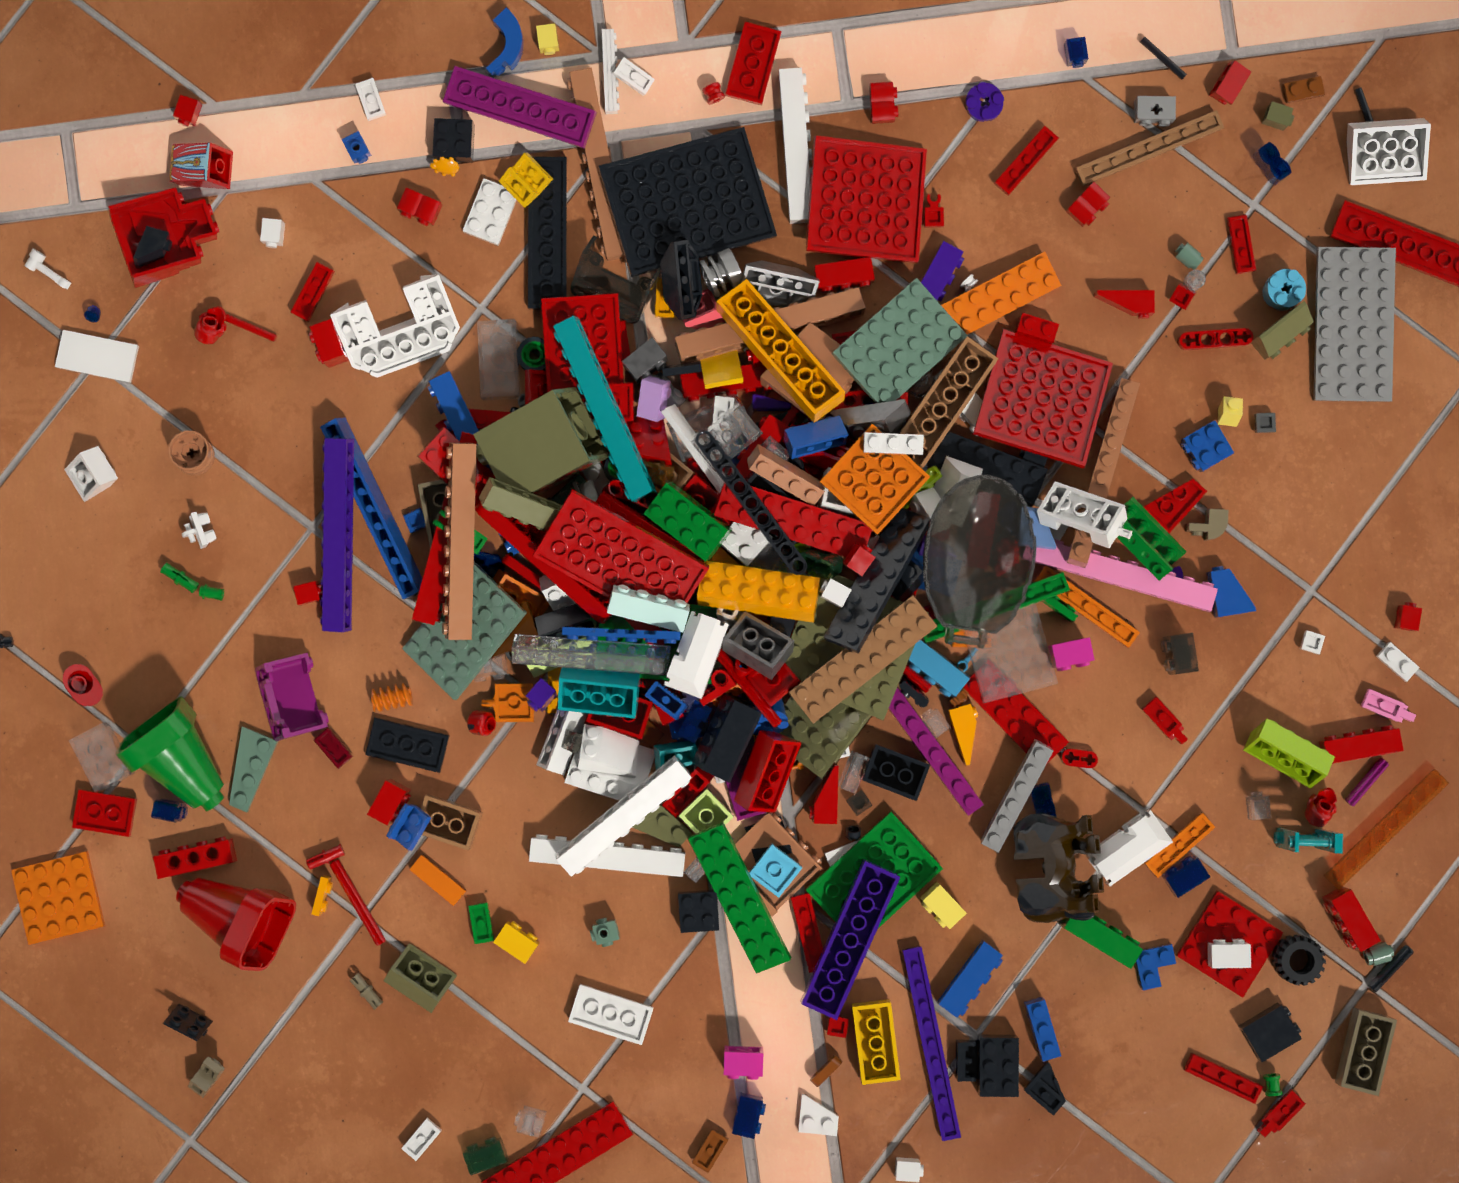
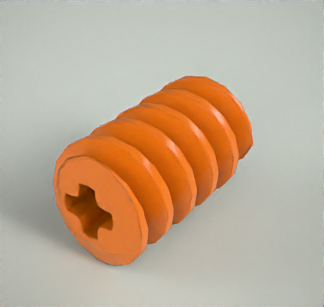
M402 683L401 689L398 688L397 684H394V690H391L389 686H387L386 692L383 691L382 687H379V693H376L374 689L371 690V702L374 712L376 708L379 712H382L384 707L386 710H390L391 705L394 709H397L399 704L401 707H405L406 701L409 706H413L410 686L406 687L404 683Z

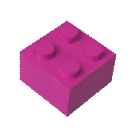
M1090 637L1047 646L1051 668H1057V671L1069 670L1071 665L1074 664L1076 667L1088 666L1090 661L1095 660Z
M725 1046L724 1075H727L729 1079H739V1076H747V1079L758 1080L759 1077H763V1047Z

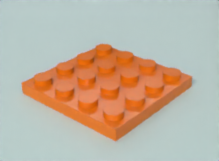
M871 424L865 431L867 433H882L874 424ZM863 433L820 480V483L878 535L930 476L906 454L863 453Z
M88 851L11 870L28 945L105 926Z

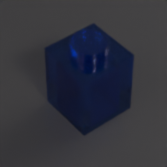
M1086 38L1066 39L1064 50L1067 67H1083L1089 59Z

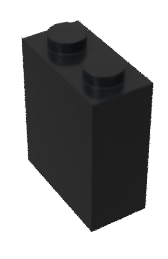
M1276 1003L1238 1026L1260 1062L1266 1061L1302 1039L1299 1035L1301 1030L1296 1022L1292 1023L1289 1018L1291 1013L1285 1005L1282 1006Z

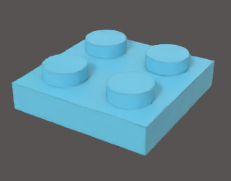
M771 843L749 871V874L779 898L803 867Z

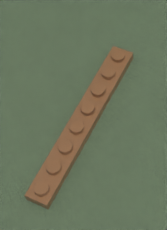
M1216 110L1086 163L1075 170L1082 186H1086L1220 131L1224 126Z

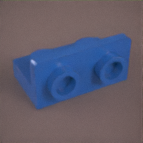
M404 804L386 836L389 839L396 840L407 850L413 851L431 817L416 805Z

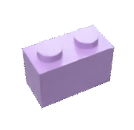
M653 376L642 379L636 416L655 422L664 419L665 417L661 411L668 407L667 403L671 395V381Z

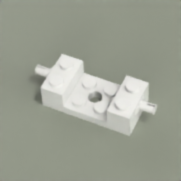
M1056 481L1044 500L1037 498V501H1035V506L1039 507L1037 513L1041 525L1058 530L1061 524L1090 533L1093 543L1107 548L1111 547L1119 535L1128 539L1132 536V531L1122 528L1127 520L1126 509L1123 504ZM1080 508L1086 509L1082 513L1076 512V510Z

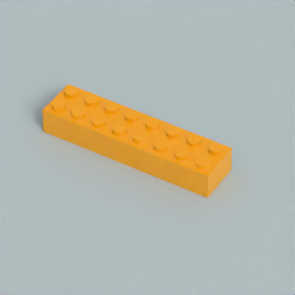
M747 279L716 301L717 312L813 423L844 401L845 391Z

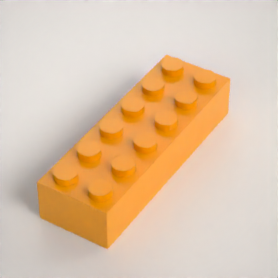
M704 561L705 564L709 565V569L699 584L697 593L698 605L814 623L820 590V578Z

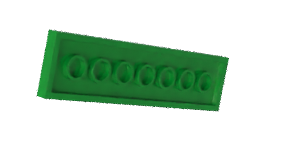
M724 822L689 836L688 840L714 892L717 893V897L755 973H760L790 961L792 957Z

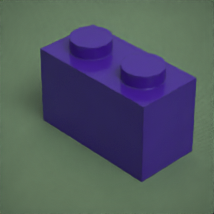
M540 679L526 695L528 706L536 712L538 709L543 712L557 693L554 688L543 679Z

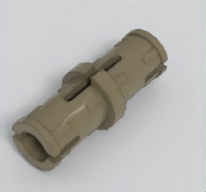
M357 973L349 980L361 993V998L364 997L373 1010L383 1003V1000L374 992V987L372 985L369 986L360 973Z

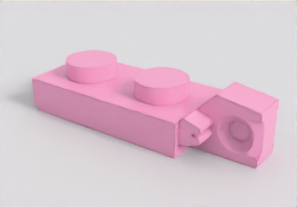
M1367 689L1360 705L1362 708L1396 722L1402 723L1403 719L1414 722L1416 714L1407 711L1408 706L1371 689Z

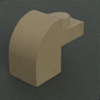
M1207 509L1205 510V524L1188 523L1186 524L1185 532H1191V536H1202L1204 533V541L1215 539L1221 536L1227 528L1229 510Z
M207 1057L198 1072L190 1080L188 1087L204 1098L225 1068L216 1059Z

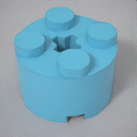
M1279 270L1265 282L1262 290L1263 298L1270 307L1279 311L1289 310L1300 303L1305 297V281L1297 270ZM1281 288H1286L1287 292H1282Z

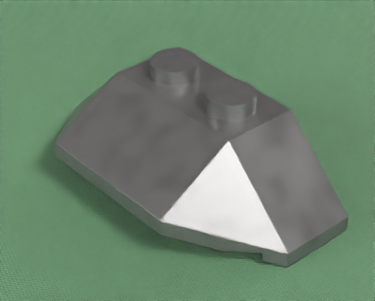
M762 260L746 264L741 283L747 279L769 305L788 307L789 304L794 302L803 303L809 298L815 297L819 284V279L799 268Z
M905 399L831 410L830 414L832 417L840 415L847 433L858 440L871 424H874L882 433L898 434L910 416V410Z

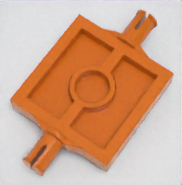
M534 683L495 684L493 699H482L481 703H489L482 704V707H493L496 722H534V710L528 706L526 695L534 687Z

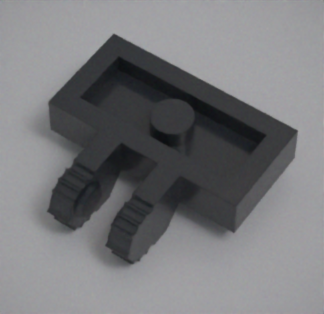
M904 677L899 684L900 692L907 698L911 696L919 707L924 708L928 706V697L916 685Z

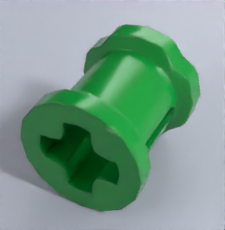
M1270 1073L1263 1075V1079L1266 1082V1096H1280L1283 1094L1279 1084L1280 1074Z

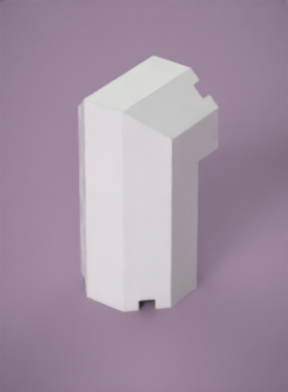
M691 611L676 651L679 653V656L674 655L666 676L670 680L669 682L665 681L664 685L702 699L729 624L724 623V626H721L720 620L698 613V616H696V613Z
M1147 809L1144 811L1146 813L1144 816L1141 813L1136 815L1122 826L1124 830L1118 829L1114 834L1100 843L1101 854H1086L1090 858L1088 860L1096 872L1102 874L1106 879L1105 883L1108 886H1112L1173 843L1151 810Z

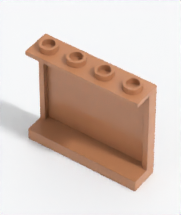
M810 322L797 337L843 388L846 394L850 390L854 379L831 354L840 344ZM767 369L760 377L761 385L766 389L770 386L804 412ZM824 415L818 421L823 420L826 415Z
M767 812L735 843V846L748 872L756 864L751 849L769 847L771 843L775 846L790 845L793 853L787 855L802 865L801 871L779 898L752 878L770 915L773 917L778 912V909L814 874L822 870L820 865L822 861L815 854L811 856L807 852L808 846L802 840L798 842L793 837L795 833L788 826L784 828L780 824L782 820L776 813L771 814Z

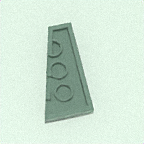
M244 726L241 728L229 805L248 812L278 741Z

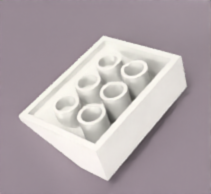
M1424 118L1348 123L1347 153L1350 185L1427 180L1431 124Z
M581 733L565 783L620 801L648 778L655 757L654 750L639 745L635 777L578 769Z

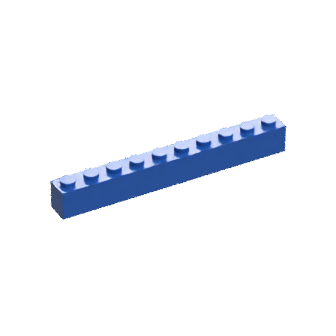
M450 371L429 380L430 386L427 388L431 396H436L439 401L436 406L440 414L444 413L447 418L444 422L448 431L453 430L458 441H460L462 431L470 434L478 432L479 430ZM489 464L486 465V467L493 473ZM507 540L504 542L508 553L512 552L513 555L519 553Z
M335 418L320 428L325 438L354 439L353 497L402 599L412 598L419 594L423 578L346 418Z

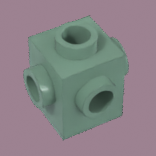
M607 918L598 919L596 924H593V929L590 930L592 941H596V944H601L602 947L613 945V941L620 939L616 919L608 921ZM606 930L608 934L604 935L601 931Z

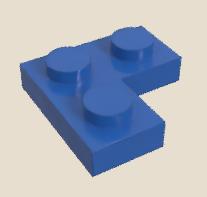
M1172 944L1143 949L1136 961L1141 990L1162 987L1158 967L1176 964Z

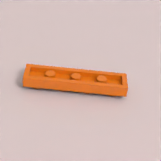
M1201 812L1172 838L1173 843L1148 859L1144 864L1156 878H1159L1208 835L1215 826Z

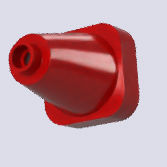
M197 878L192 882L185 881L176 894V900L180 903V911L221 947L220 958L241 970L263 971L271 964L296 911L295 900L275 890L261 888L250 890L203 878Z

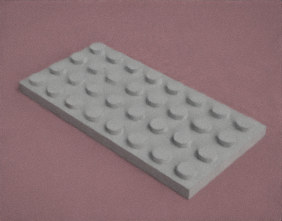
M1317 248L1313 401L1392 402L1396 248Z

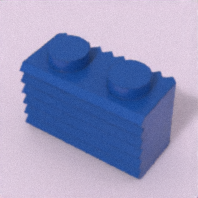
M658 681L654 682L644 695L675 720H678L688 707L687 703H684L683 700L681 701L678 696H675L674 693L666 689Z

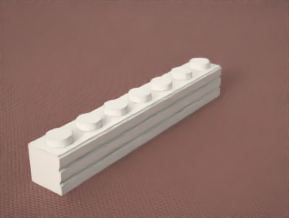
M602 29L606 114H618V110H620V105L617 103V98H619V91H617L619 81L613 75L616 63H618V58L615 56V52H617V44H615L617 35L614 33V29Z

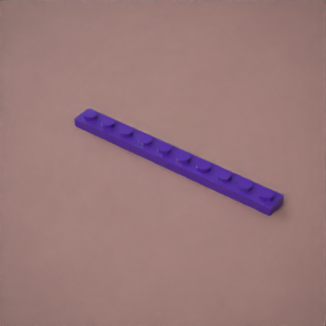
M922 946L902 949L942 1141L961 1138Z

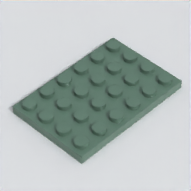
M916 278L831 354L876 404L896 401L968 335Z
M474 562L472 640H448L445 638V635L442 634V624L445 623V615L442 612L440 622H435V625L422 623L402 649L453 700H457L527 612ZM443 603L440 604L439 611H442Z

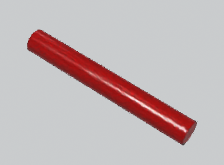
M225 313L226 322L275 342L276 334Z

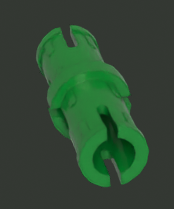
M168 562L165 563L160 573L172 579L174 584L181 585L192 594L200 584L188 577L186 572L179 571Z

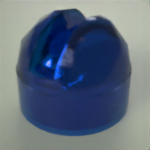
M94 305L89 306L84 313V317L90 322L99 321L101 316V310Z

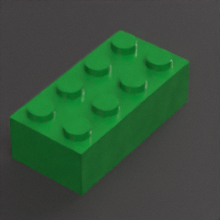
M667 482L644 513V515L705 562L711 560L733 530L732 527L719 517L714 516L711 511L673 482Z
M1096 915L1086 921L1071 918L1060 921L1059 925L1130 969H1132L1143 951L1139 947L1140 942L1128 935L1124 938L1122 936L1123 932L1112 925L1106 927L1107 922Z

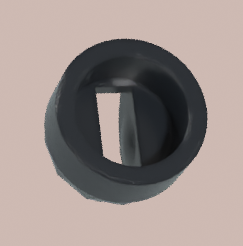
M857 825L847 826V839L850 841L855 839L857 841L861 836V828Z

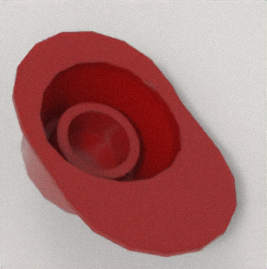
M74 664L65 670L63 684L78 704L93 706L101 700L103 696L102 686L88 667L82 664Z

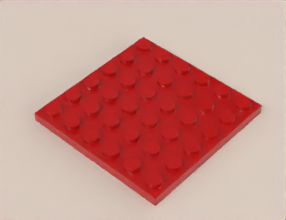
M815 136L806 251L918 263L927 149Z
M1003 329L995 355L999 359L991 369L973 434L1084 469L1113 363Z

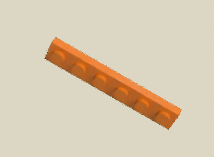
M1045 565L1034 582L1058 573ZM1067 581L1070 591L1057 595V597L1129 648L1140 632Z

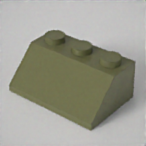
M1303 301L1251 342L1264 360L1269 357L1274 359L1281 353L1280 348L1284 345L1289 347L1296 341L1294 337L1299 333L1303 336L1311 329L1309 326L1314 321L1306 302Z
M409 943L389 970L384 982L432 1013L457 975Z

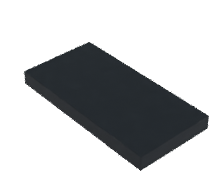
M375 717L365 755L441 773L450 735Z

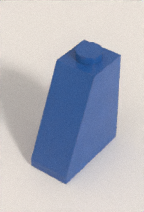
M1223 566L1213 567L1211 572H1207L1208 582L1214 584L1213 588L1218 589L1213 604L1214 618L1256 611L1255 605L1230 569H1224Z

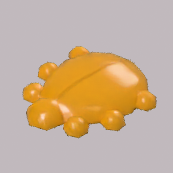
M440 157V160L433 159L434 163L430 164L431 169H435V173L441 172L442 176L447 174L454 177L455 173L459 171V165L452 157H449V159Z

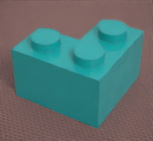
M692 740L654 745L656 770L674 755L683 766L695 765L692 760L697 752V745Z

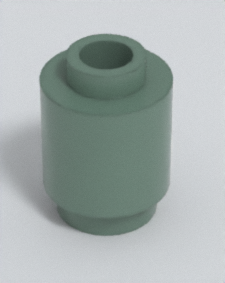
M1188 242L1185 245L1181 243L1175 251L1177 254L1175 258L1187 268H1192L1193 270L1204 259L1201 253Z
M1383 942L1364 950L1363 956L1368 966H1376L1392 961L1394 951L1391 945Z

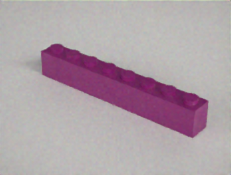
M897 687L888 710L967 816L971 815L984 804Z

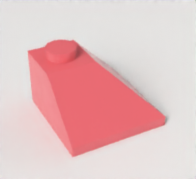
M709 289L702 291V298L696 310V317L683 319L685 326L693 329L711 328L718 323L725 322L723 317L717 312L716 300Z

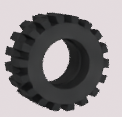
M1303 935L1286 936L1285 940L1281 939L1279 941L1281 943L1279 946H1275L1277 950L1275 953H1272V957H1274L1272 964L1276 967L1274 969L1282 979L1294 985L1300 986L1301 984L1305 986L1309 982H1316L1315 978L1319 979L1321 977L1319 973L1320 971L1324 972L1325 968L1322 966L1326 964V959L1323 958L1325 956L1324 951L1320 949L1321 946L1315 943L1316 941ZM1304 949L1308 955L1306 966L1299 971L1292 970L1289 963L1290 956L1294 951Z

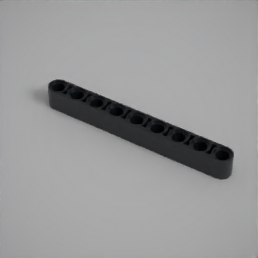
M706 430L697 431L694 435L696 446L786 567L793 574H803L807 569V563L712 434ZM701 434L708 435V442L704 445H701L698 441ZM713 450H719L720 457L718 460L711 459L710 454ZM725 466H731L732 468L729 476L722 474V469ZM741 481L744 485L743 490L736 492L734 485L736 482ZM750 497H753L755 499V505L751 508H748L746 506V500ZM761 513L767 515L764 523H758L757 517ZM772 529L778 530V536L775 539H770L769 532ZM783 545L790 546L788 554H781V547ZM800 560L802 563L801 568L793 570V562Z

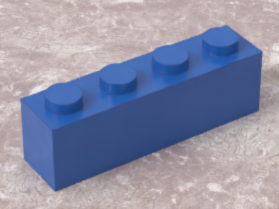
M981 940L937 1003L956 1018L959 1015L963 1016L968 1009L967 1004L971 999L975 1000L980 993L978 990L982 984L985 985L991 978L990 973L993 968L997 969L1002 963L1003 959L1001 957L1003 955L984 940Z

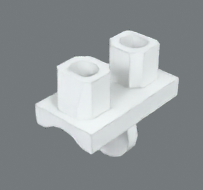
M191 513L189 519L193 529L190 523L185 524L186 531L182 533V537H189L190 543L196 541L194 537L196 535L200 549L205 548L209 543L216 540L213 529L206 532L202 529L203 525L210 523L208 513Z

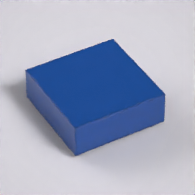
M421 508L403 515L410 533L426 527Z

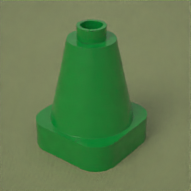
M180 696L129 733L121 741L115 755L131 773L140 768L193 809L202 806L207 812L224 799V795L219 791L224 783L194 726L197 714L185 699Z

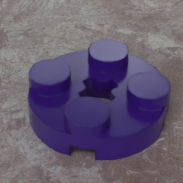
M981 82L969 90L965 101L966 110L969 116L976 121L994 120L1003 109L1004 96L993 84ZM980 99H988L990 105L982 107Z

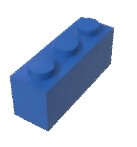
M839 415L827 417L815 423L811 421L804 425L785 429L784 443L791 459L846 445L848 433Z
M1039 997L1025 1001V1009L1040 1059L1047 1061L1061 1057L1045 999Z

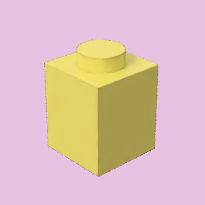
M555 23L536 26L540 53L552 55L559 51Z
M1224 396L1218 408V425L1237 427L1243 415V399Z

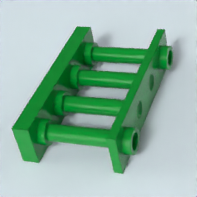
M1132 497L1124 504L1127 520L1122 527L1132 531V536L1130 539L1120 535L1117 538L1160 581L1173 570L1170 565L1174 564L1187 551Z

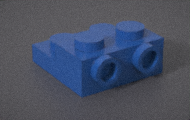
M1215 420L1181 439L1182 449L1186 454L1189 453L1192 458V466L1195 470H1199V472H1203L1234 454Z

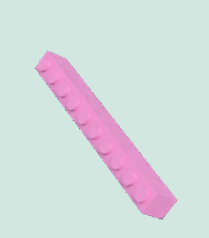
M1054 539L1056 543L1055 550L1026 546L1023 560L1203 611H1212L1218 590L1213 588L1214 584L1203 581L1202 584L1195 582L1194 578L1184 576L1183 579L1178 578L1176 573L1169 572L1159 581L1147 568L1139 567L1137 562L1127 560V563L1121 562L1119 557L1109 555L1108 558L1100 556L1101 552L1091 550L1086 568L1067 563L1071 547L1063 545L1064 542Z

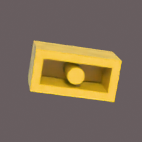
M508 921L493 943L526 964L539 945L538 938L530 932L527 934L521 930L522 927L516 922L512 921L510 923Z

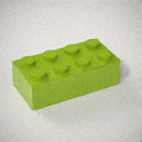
M1265 719L1250 733L1243 751L1309 788H1312L1328 775L1335 758L1327 750L1320 749L1309 740L1297 736L1293 731L1287 730L1278 725L1277 722Z

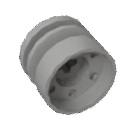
M730 248L717 253L719 260L717 263H715L711 256L708 257L709 267L704 260L699 261L702 277L715 298L720 296L718 287H721L723 293L726 294L727 283L733 289L741 283L743 275Z

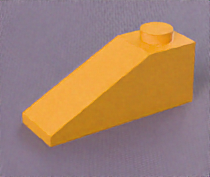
M970 703L947 710L965 766L970 765L977 723L976 718L978 717L976 707H972Z

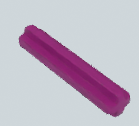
M1380 758L1346 797L1345 801L1350 806H1355L1389 766V763Z

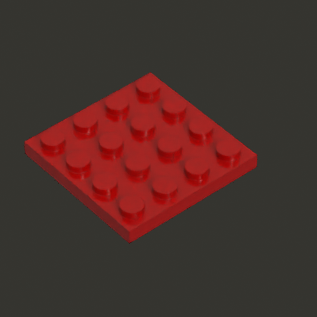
M1216 890L1176 956L1243 998L1284 932ZM1213 939H1225V942H1233V939H1245V942L1251 944V968L1209 967L1208 943H1213Z

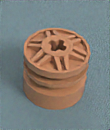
M185 430L176 434L169 444L168 454L170 460L182 472L188 475H201L212 467L215 460V451L213 446L200 433ZM193 451L197 453L194 455V458L190 456L193 455Z

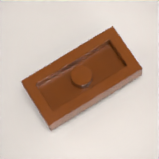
M1321 76L1288 82L1282 85L1286 104L1325 95Z
M712 1128L694 1157L692 1164L709 1173L729 1138Z

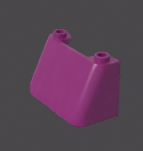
M308 653L264 663L256 667L257 682L275 741L328 727L327 713L318 709L309 677L311 668H313V661L308 656Z

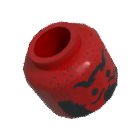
M475 710L467 719V727L472 734L488 736L495 730L496 720L491 712Z

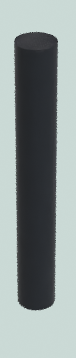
M1144 37L1140 41L1181 80L1184 79L1187 74L1149 39Z
M1362 87L1354 90L1365 122H1374Z

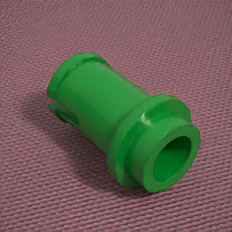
M205 584V586L201 585L199 596L202 599L211 598L222 601L225 589L209 587L208 584Z

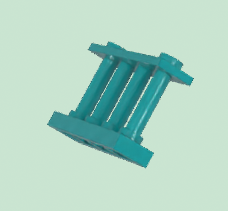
M1277 828V832H1274L1276 847L1299 852V846H1315L1317 849L1328 852L1343 853V833L1326 829H1315V833L1312 835H1301L1299 832L1284 828Z

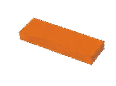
M423 854L409 869L453 906L456 905L466 892L463 887Z

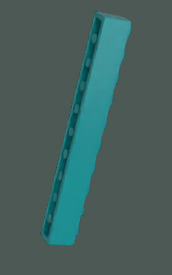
M572 316L554 325V336L558 343L561 342L563 347L561 350L566 360H569L571 365L569 370L572 376L578 380L577 388L582 395L584 394L587 400L585 401L586 408L594 416L593 423L602 434L600 438L603 445L608 447L610 452L608 454L609 459L617 467L618 471L616 474L620 482H623L626 489H624L626 497L629 500L631 499V501L638 502L656 493L655 486L580 319Z

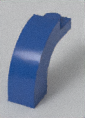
M507 7L493 19L494 26L504 35L506 43L503 52L486 67L488 74L492 78L496 75L500 76L506 70V66L513 71L523 53L524 39L520 25Z

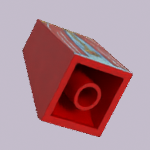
M210 142L173 144L169 182L188 187L230 189L233 151Z

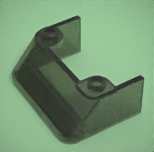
M593 235L581 254L571 284V292L574 296L618 293L620 319L635 324L642 317L661 275V268H658L652 279L641 277L636 284L603 269V257L593 251L597 239Z

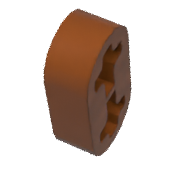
M836 1054L833 1055L811 1077L810 1081L816 1087H819L843 1061Z

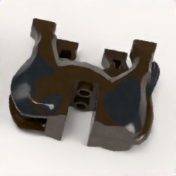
M1038 813L1030 814L1020 820L1013 828L1015 842L1014 860L1044 859L1042 870L1045 874L1044 878L1016 879L1018 888L1017 901L1020 911L1024 913V916L1029 921L1036 923H1050L1066 918L1086 921L1093 918L1095 913H1099L1098 894L1093 893H1104L1103 875L1094 874L1085 882L1078 881L1075 877V855L1077 853L1084 855L1089 853L1101 854L1099 835H1090L1087 838H1082L1085 834H1093L1092 815H1083L1077 822L1065 821L1052 815Z

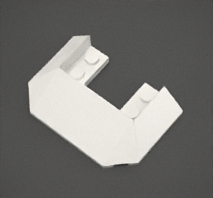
M439 274L420 276L421 280L403 286L404 293L415 318L379 331L367 300L351 306L349 303H346L330 314L353 368L368 372L372 376L380 377L450 350L460 326Z

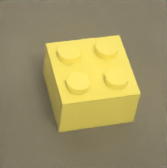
M937 881L920 897L923 900L920 904L930 914L932 912L936 914L934 919L943 928L947 926L951 929L967 914Z

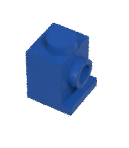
M359 131L341 139L354 164L364 163L369 159L368 157L372 156ZM360 146L359 150H353L354 147Z

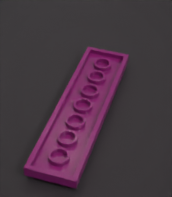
M454 66L443 99L444 104L584 149L597 113L595 110Z

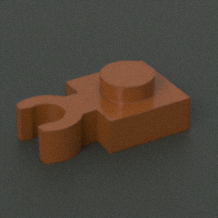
M962 688L958 695L951 697L948 702L954 707L956 705L960 707L968 699L969 693Z

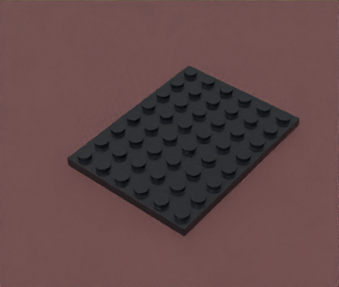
M744 127L598 166L631 277L661 269L660 261L671 242L689 240L690 245L694 248L699 258L717 254L727 248L732 250L777 237Z

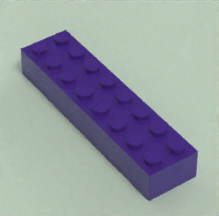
M863 859L801 997L800 1002L802 1005L835 1020L838 1019L900 880L898 874Z

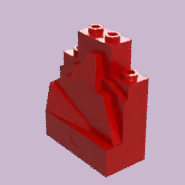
M174 187L108 206L110 220L135 288L177 275L181 270L201 264V257H204L201 246L197 245L217 240V233L220 232L217 222H213L211 215H213L212 207L210 204H206L205 199L184 204L185 201L182 193H178L177 188ZM146 226L169 232L172 246L170 251L166 252L165 257L141 268H136L133 257Z

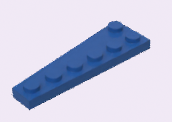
M562 627V635H567V639L578 640V636H586V640L597 641L598 637H606V641H618V638H625V642H637L638 638L645 639V643H657V639L664 640L665 644H676V640H681V632Z

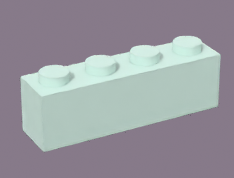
M613 585L607 607L608 614L682 633L684 632L690 612V604L683 600H671L660 594L656 596L651 595L645 590H632L626 585Z

